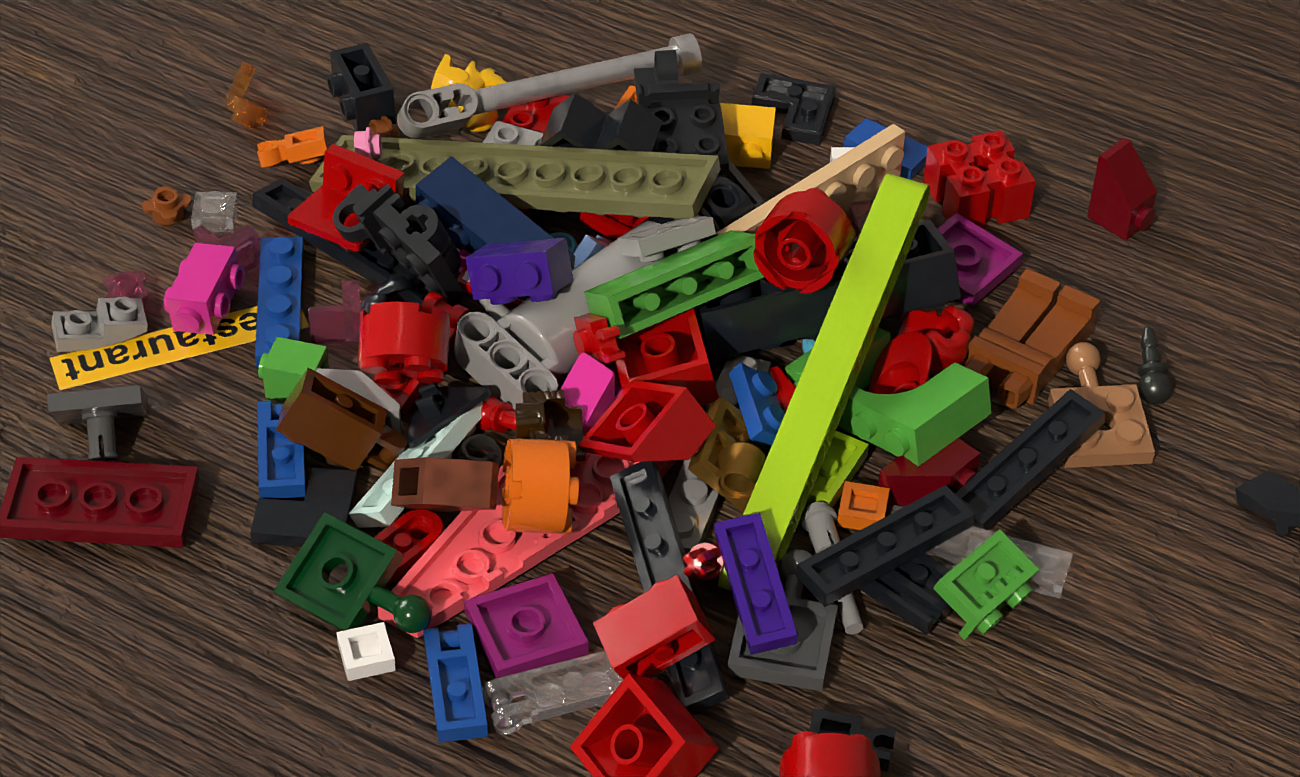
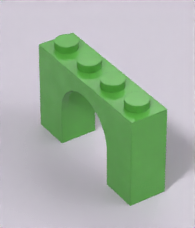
M878 327L838 427L895 456L903 455L919 467L992 414L989 378L954 362L923 385L910 391L897 394H875L864 391L862 389L871 382L874 366L880 353L891 341L890 332ZM812 349L785 367L786 376L795 387L799 382Z

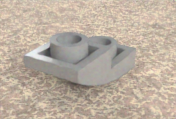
M128 297L98 298L96 311H53L51 324L57 352L89 350L120 343L147 332L148 326L142 299Z

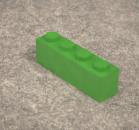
M730 230L584 291L589 311L590 313L606 317L608 327L616 325L621 333L616 338L621 339L764 278L754 261L755 234Z

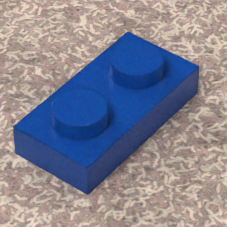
M740 363L729 372V376L751 441L771 449L785 415L776 394L777 385L773 378L765 371H757Z

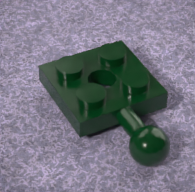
M325 512L273 591L281 599L340 631L359 628L374 604L392 613L396 625L408 633H417L424 630L432 618L431 606L422 596L411 594L401 597L385 588L404 558L398 550ZM339 565H348L346 578L338 584H329V576L332 570Z

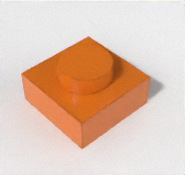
M845 481L838 512L837 527L862 530L883 519L886 516L890 488Z

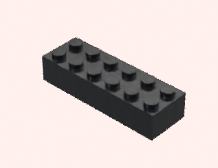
M930 219L920 222L882 318H899L905 315L907 311L923 307L939 308L946 305L948 301L961 298L955 251ZM859 237L854 239L848 255L829 283L818 291L799 293L801 289L786 287L784 290L776 287L764 277L694 307L709 360H730L743 352L755 349L770 350L779 347L783 342L799 338H817Z

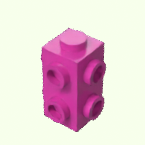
M194 243L188 257L182 260L179 274L172 287H168L164 295V309L170 315L173 331L215 334L222 318L228 316L230 302L236 290H240L244 282V268L242 265H239L235 247Z

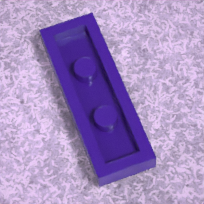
M760 512L714 523V533L750 655L797 644L796 628Z

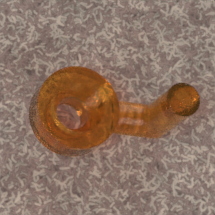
M242 61L226 95L225 102L228 105L227 109L233 112L230 119L252 129L255 123L264 124L269 110L244 98L257 68Z

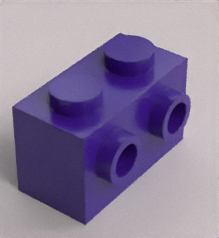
M566 238L486 244L466 257L473 300L490 299L492 305L510 303L515 301L516 297L530 296V301L532 302L547 301L555 298L557 291L573 281Z

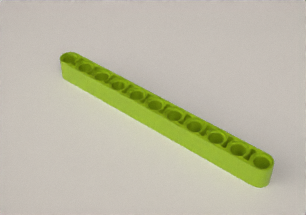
M889 173L884 176L743 513V516L760 512L778 572L780 561L788 550L924 215L930 194V185ZM723 567L719 574L718 587L732 592L725 567Z

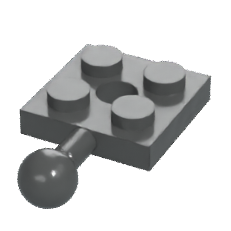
M801 549L791 550L782 557L779 564L780 575L785 581L784 593L797 632V644L750 655L738 615L727 664V675L823 691L838 605L829 604L824 607L821 602L801 599L804 584L796 576L797 564L812 556L807 551Z

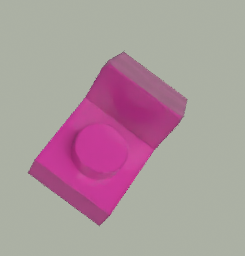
M584 352L577 358L560 389L564 390L565 403L568 406H573L574 408L581 406L583 434L595 425L623 391L616 361L601 364Z

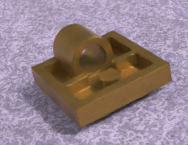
M720 397L710 404L707 413L716 427L705 439L702 449L692 455L688 470L744 512L770 449L750 440L741 411L724 397Z

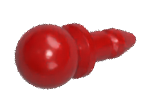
M489 396L482 401V418L476 423L477 428L485 431L494 430L498 433H504L508 429L517 431L516 412H514L513 406L510 403L501 402L494 396Z

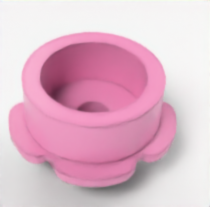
M366 127V131H355V153L373 160L382 158L381 135L373 134L370 127Z

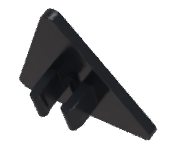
M436 382L419 387L420 395L415 400V407L406 440L408 447H417L459 416L491 395L487 386L439 388Z

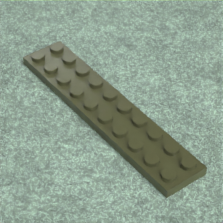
M341 135L335 145L355 152L354 136ZM381 137L382 158L374 159L405 172L403 201L408 203L416 202V184L452 156L520 210L539 209L554 210L556 212H585L597 215H632L640 218L663 217L675 220L690 219L697 216L721 170L719 157L716 155ZM324 161L309 181L312 194L323 185Z

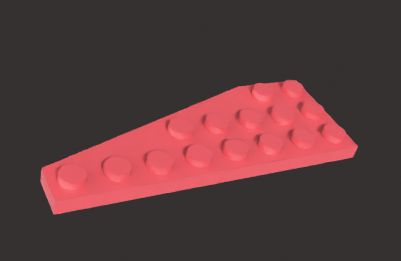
M590 429L583 434V438L590 431ZM585 453L586 461L575 462L574 469H570V477H578L579 495L577 505H568L572 507V530L570 534L524 533L506 531L503 528L501 498L502 488H505L506 473H503L502 465L499 468L496 509L461 511L391 592L401 597L414 594L425 598L432 609V618L426 628L437 627L463 611L464 600L495 591L619 514L620 510L610 476L639 462ZM677 460L654 461L658 465L661 478L667 474ZM378 607V618L400 629L395 623L393 614ZM423 630L417 633L408 634L416 638H419L423 635Z

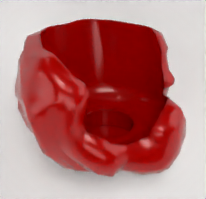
M954 305L947 306L940 316L936 310L924 311L915 309L907 314L898 335L910 331L921 332L930 340L933 353L928 377L932 378L954 362L961 364L966 359L968 344L975 321L969 312Z

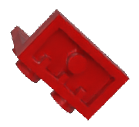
M333 144L324 153L323 185L288 214V224L302 229L309 234L336 243L345 249L359 252L371 239L368 238L360 242H351L344 239L333 223V213L336 207L360 183L369 192L373 188L378 192L388 184L394 193H398L403 200L405 172ZM355 212L345 219L344 226L352 227L360 222Z

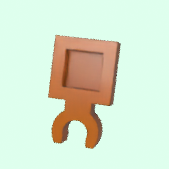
M324 126L284 135L285 139L270 140L257 144L259 150L257 154L261 168L273 166L285 160H288L289 163L298 161L300 164L314 163L320 160L325 150L328 149Z

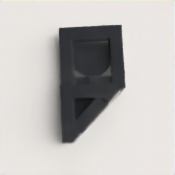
M1267 471L1235 488L1237 504L1267 519H1275L1277 535L1289 534V531L1300 526V490L1282 477Z

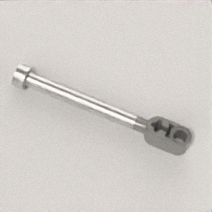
M689 33L670 38L668 47L473 90L466 84L456 83L413 93L406 98L397 115V124L402 133L411 138H421L460 129L476 114L634 79L635 68L654 67L655 51L676 50L678 76L700 72L702 67L701 51L695 36ZM452 100H454L456 106L464 107L461 113H459L457 107L448 108ZM411 108L423 110L427 115L428 121L423 123L414 121L410 117L408 110Z

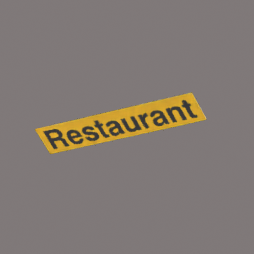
M257 306L228 313L226 318H222L214 335L173 331V327L139 335L109 346L51 357L49 359L59 390L256 341ZM302 310L301 329L309 327V324Z

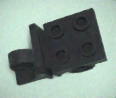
M676 50L655 51L654 67L634 69L637 103L662 120L652 152L716 155L719 157L721 168L718 175H728L729 158L721 105L719 103V82L710 84H678Z
M361 183L355 187L336 207L333 213V223L341 236L351 242H360L369 238L384 255L390 249H393L391 253L407 270L412 267L419 274L418 280L429 292H441L451 303L458 298L464 291L454 275L460 268L461 256L435 211L426 205H414L405 209L400 214L398 211L405 203L398 193H394L388 184L378 192L374 188L369 192ZM355 212L360 222L352 227L344 226L345 219Z

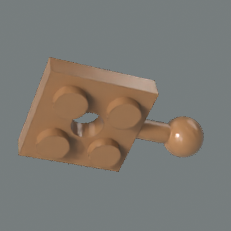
M1088 342L1074 344L1066 354V364L1073 374L1079 376L1081 387L1050 389L1048 397L1049 407L1068 390L1072 389L1105 412V423L1111 429L1095 431L1063 461L1064 468L1151 464L1155 450L1137 385L1099 386L1096 371L1100 366L1101 356L1098 349Z

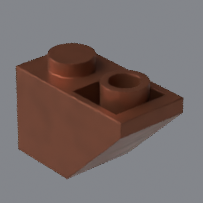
M430 457L395 459L391 506L413 510L425 509L432 512L495 510L499 463Z

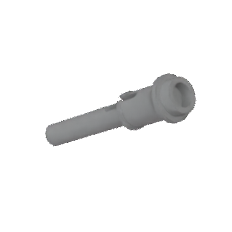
M815 502L808 505L803 510L801 518L803 529L809 532L815 551L814 555L840 541L835 526L837 514L825 502ZM851 592L837 600L836 604L838 605V611L845 632L852 635L862 631L863 623L853 593Z

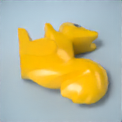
M445 54L435 72L431 89L462 83L476 90L507 82L492 68H486L481 72L477 71L474 61H471L465 70L453 67L452 58L450 55ZM454 100L448 106V108L457 107L459 113L464 109L463 106H456ZM494 110L473 115L463 128L471 132L488 131L499 117L498 112Z

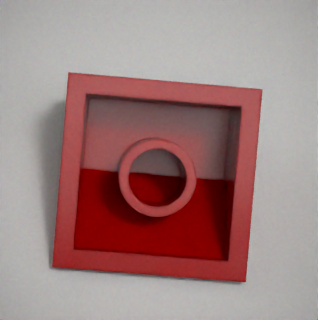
M694 308L621 339L616 338L619 349L625 351L626 354L625 358L616 361L622 390L625 389L631 380L686 387L701 406L719 399Z
M631 380L577 446L581 451H585V453L633 462L689 460L692 455L702 449L705 439L716 425L686 387Z
M630 673L570 746L571 750L593 777H696L719 749L663 681Z

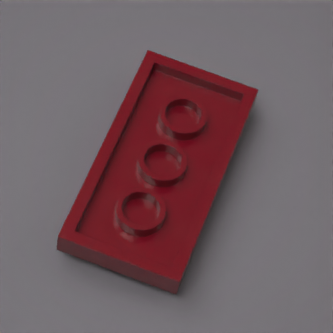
M16 457L0 508V538L183 548L200 479L198 467Z

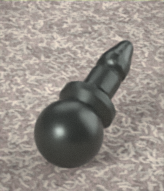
M1146 326L1143 329L1140 342L1143 349V365L1137 369L1138 375L1141 377L1138 382V392L1144 401L1152 404H1162L1171 397L1173 385L1170 378L1166 375L1168 373V365L1160 361V353L1157 348L1159 346L1158 339L1152 328Z

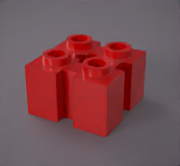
M1002 130L972 136L971 144L967 145L958 141V139L928 145L923 183L930 185V194L935 202L944 201L942 214L946 220H949L958 213L977 226L984 228L986 219L996 218L999 224L1029 218L1035 187V179L1023 161L1014 159L1015 149Z

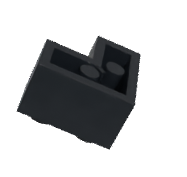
M574 93L553 108L539 146L652 152L662 120L631 99L607 115L595 107L589 100Z

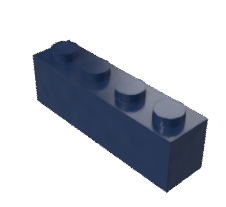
M452 156L416 184V205H426L432 208L456 248L459 250L464 249L469 254L474 253L486 244L554 239ZM568 250L571 269H574L575 255ZM522 296L517 298L522 301H527L530 298V296Z

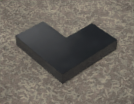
M761 73L752 96V106L776 108L775 112L787 114L782 127L781 139L820 146L835 100L836 86Z
M312 468L304 501L259 498L250 532L251 542L253 544L302 547L324 512L349 525V513L352 511L358 483L357 471Z

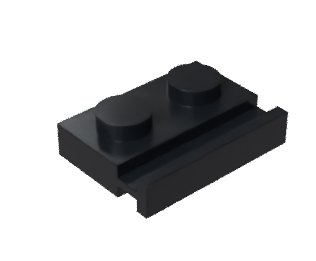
M925 553L859 588L925 635L931 632L932 626L937 621L940 623L954 610L933 589L937 582L950 570Z

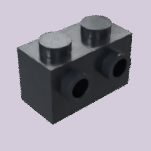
M368 42L330 51L332 74L327 75V84L331 96L339 98L340 110L345 122L351 121L356 131H366V127L369 126L371 120H381L382 116H387L391 119L392 124H396L393 87Z

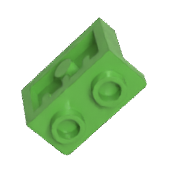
M999 529L944 575L933 589L966 622L958 633L966 640L977 630L982 635L988 633L1003 618L1004 615L1000 610L1007 604L1012 609L1019 606L1032 593L1033 589L1028 584L1040 569Z

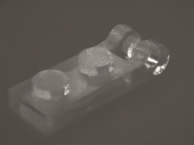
M602 651L493 679L483 686L482 693L487 706L494 709L491 718L496 732L508 735L518 731L524 724L605 704L622 683L623 679L613 670L606 652ZM521 696L525 698V700L519 702H511L513 698Z

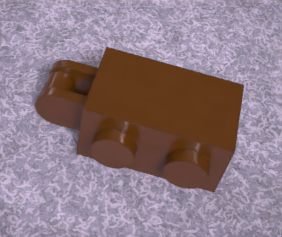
M307 368L283 404L276 431L285 435L291 442L299 445L303 444L324 455L331 463L343 465L354 471L358 470L363 461L380 469L387 470L407 446V441L401 433L384 424L387 409L310 368Z

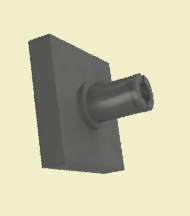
M140 385L47 394L48 412L59 425L87 422L88 458L90 461H103L102 438L105 458L107 460L118 458L114 420L149 416L148 400Z

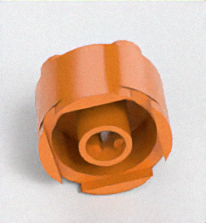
M521 438L507 440L503 462V473H506L505 488H502L501 498L502 523L506 531L550 534L571 533L572 507L568 505H577L579 495L578 477H570V469H574L576 462L575 441Z

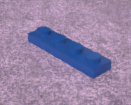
M303 237L261 238L255 347L257 368L259 367L262 355L269 353L276 337L301 341L304 268Z

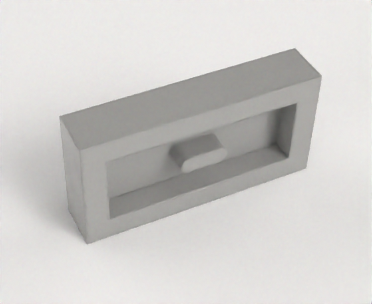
M696 216L690 219H677L618 238L621 255L638 257L639 262H650L665 257L664 250L674 247L678 251L687 249L701 243L700 239L716 234L713 217Z

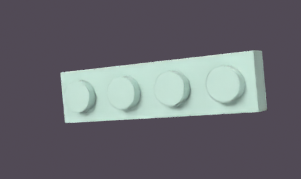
M483 402L459 416L417 447L409 448L407 446L397 459L423 457L451 459L452 452L459 443L475 431L476 423L482 418L481 408ZM394 462L349 513L358 528H386L403 515L402 511L404 508L391 506Z

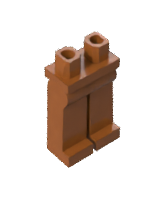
M1028 268L1021 274L1018 287L990 325L985 327L978 337L974 336L969 342L966 363L964 367L988 377L989 386L998 389L997 398L1000 403L1012 409H1016L1023 402L1030 405L1035 404L1040 395L1039 391L1066 364V354L1070 347L1076 343L1085 342L1094 332L1101 301L1067 285L1059 293L1060 282Z

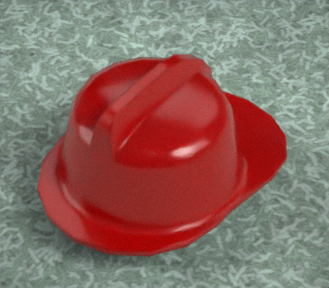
M910 331L898 335L890 341L876 361L868 392L875 394H897L915 389L929 381L928 375L933 353L930 340L921 332Z

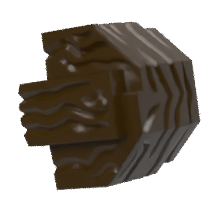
M564 390L545 391L544 393L541 391H537V393L523 392V403H516L517 439L575 441L576 461H586L585 451H581L577 446L583 439L581 406H576L575 408L568 406L565 403Z

